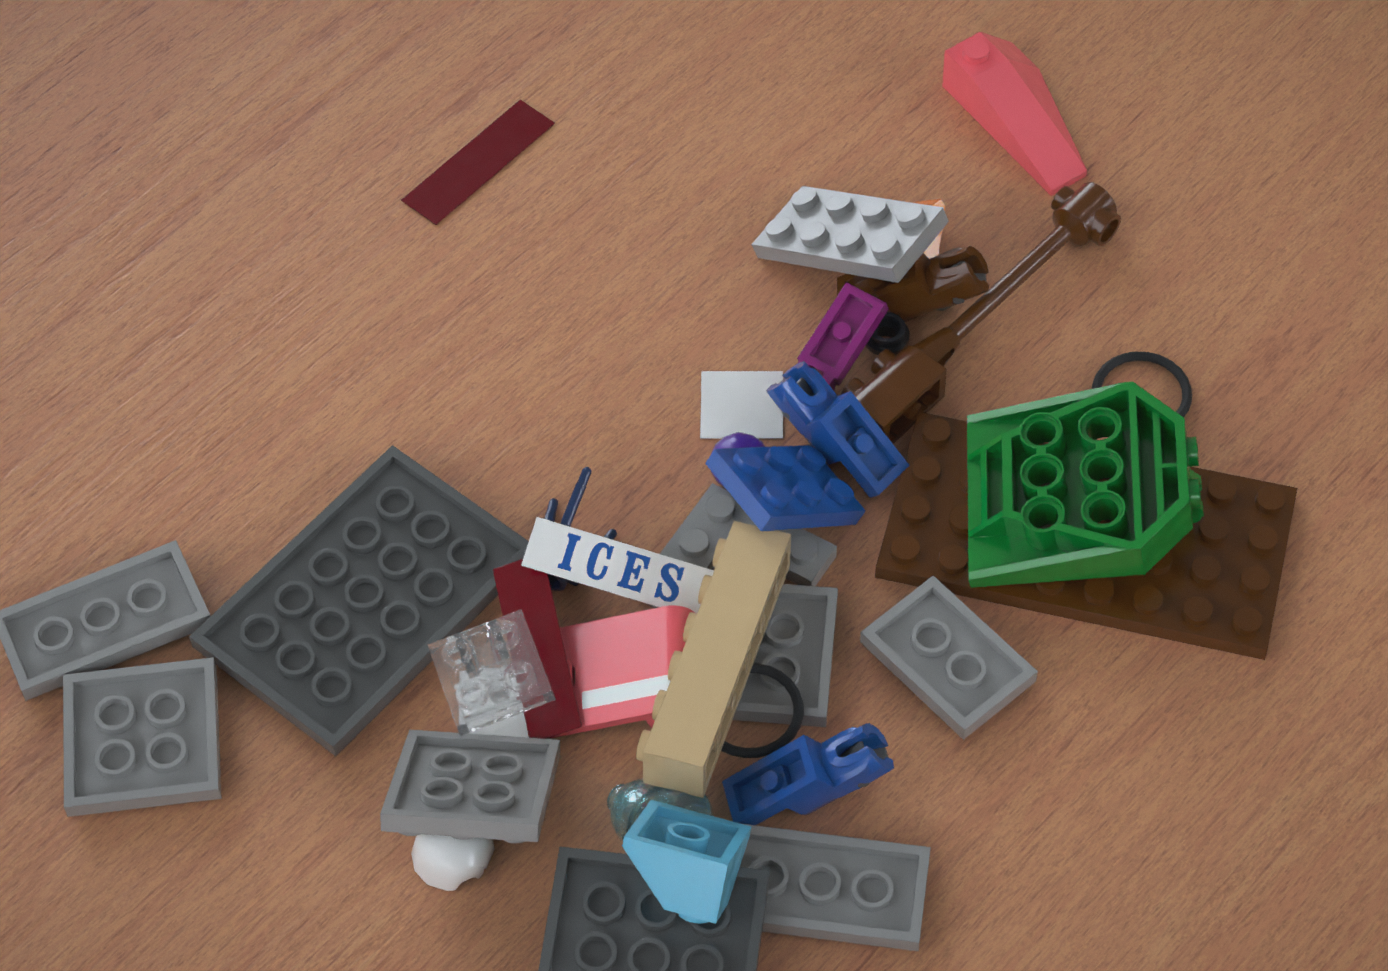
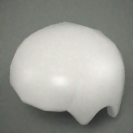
M417 835L411 853L414 870L427 885L446 891H454L462 882L471 878L479 879L482 876L493 855L494 843L493 839L472 838L459 840L451 836Z

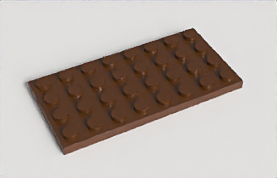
M918 412L905 458L910 466L900 476L876 564L875 578L919 587L934 576L955 595L1265 660L1297 494L1296 487L1190 467L1191 470L1201 475V501L1203 502L1204 516L1200 521L1193 523V529L1145 575L971 588L968 577L967 421ZM1049 442L1040 443L1038 445L1048 444ZM1103 478L1098 481L1103 482L1111 478ZM1044 483V484H1041V485H1039V486L1043 487V486H1047V485H1049V484H1051V483ZM1103 520L1098 524L1110 523L1113 520ZM1047 524V525H1043V526H1041V527H1039V528L1045 529V528L1051 527L1052 525H1051V524Z

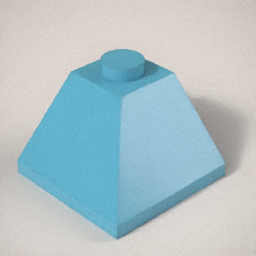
M650 800L625 834L622 847L664 910L678 913L682 919L691 923L703 924L711 922L716 924L728 905L752 827Z

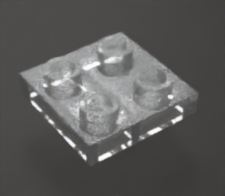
M522 609L428 644L460 736L556 700Z

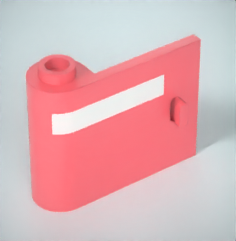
M669 605L560 627L582 727L552 736L550 739L646 720L652 728L655 722L652 719L655 698L660 689L665 691L668 689L670 684L668 670L672 655L675 650L683 651L686 643L683 641L686 620L690 612H695L683 606Z

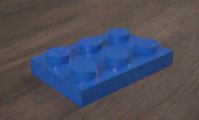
M811 445L714 449L705 463L760 531L856 525L866 511L854 497L852 488L834 474L826 464L824 455L814 447H811Z

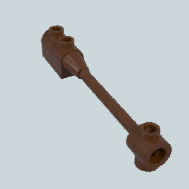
M1092 182L1084 183L1076 192L1068 186L1062 187L1055 195L1051 204V208L1055 210L1052 219L1056 228L951 325L942 328L913 346H906L897 355L888 349L883 350L871 366V372L875 375L866 383L858 378L851 379L845 385L840 395L851 391L894 444L915 424L918 412L927 413L945 397L947 369L944 365L956 351L960 341L1067 242L1083 246L1091 240L1098 246H1104L1111 240L1119 228L1121 216L1117 214L1113 198L1104 188Z

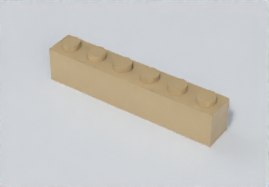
M734 521L727 539L719 538L713 556V567H715L712 576L705 575L700 586L698 603L701 605L698 613L690 612L686 620L683 633V641L686 643L683 651L675 650L672 655L668 670L670 684L667 691L660 689L655 698L652 711V719L655 722L651 731L643 730L638 742L636 759L643 761V783L701 798L704 797L790 567L791 534L776 530L760 531L755 525Z

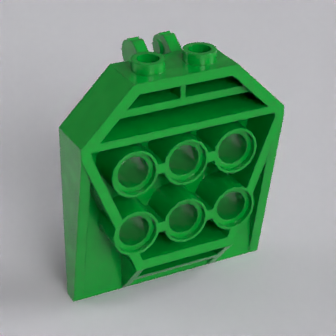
M1122 382L967 415L968 577L970 587L1145 575L1193 529V523L1200 521L1204 516L1203 502L1201 501V475L1190 469V467L1199 466L1197 437H1187L1185 418L1134 382ZM1108 437L1104 440H1097L1098 438ZM1049 442L1048 444L1038 445L1040 443ZM1103 478H1111L1103 482L1098 481ZM1044 483H1051V484H1049V485H1047V486H1043V487L1039 486V485L1044 484ZM1103 520H1113L1110 523L1098 524ZM1047 524H1051V525H1052L1051 527L1045 528V529L1039 528V527H1041V526H1043V525H1047Z

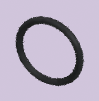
M1138 351L1123 353L1103 364L1095 375L1092 389L1102 387L1108 373L1123 363L1131 361L1156 363L1169 370L1180 383L1182 401L1176 412L1185 417L1190 409L1192 388L1188 377L1173 361L1161 355Z
M754 663L750 673L767 675L785 687L793 703L791 724L780 738L768 745L757 748H744L724 741L721 749L722 752L740 758L764 757L790 743L801 728L804 717V703L799 689L786 674L769 665Z

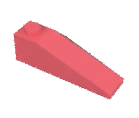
M978 32L945 50L942 87L1050 196L1055 195L1062 187L1070 186L1086 177L1087 169L1039 68L1012 42Z

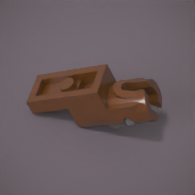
M972 246L955 248L930 259L923 253L899 283L851 274L837 277V296L843 286L849 283L887 303L888 309L892 313L899 315L904 322H907L933 310L944 311L951 306L961 304L965 300L987 292L989 284L987 283L986 274L989 271L982 254Z

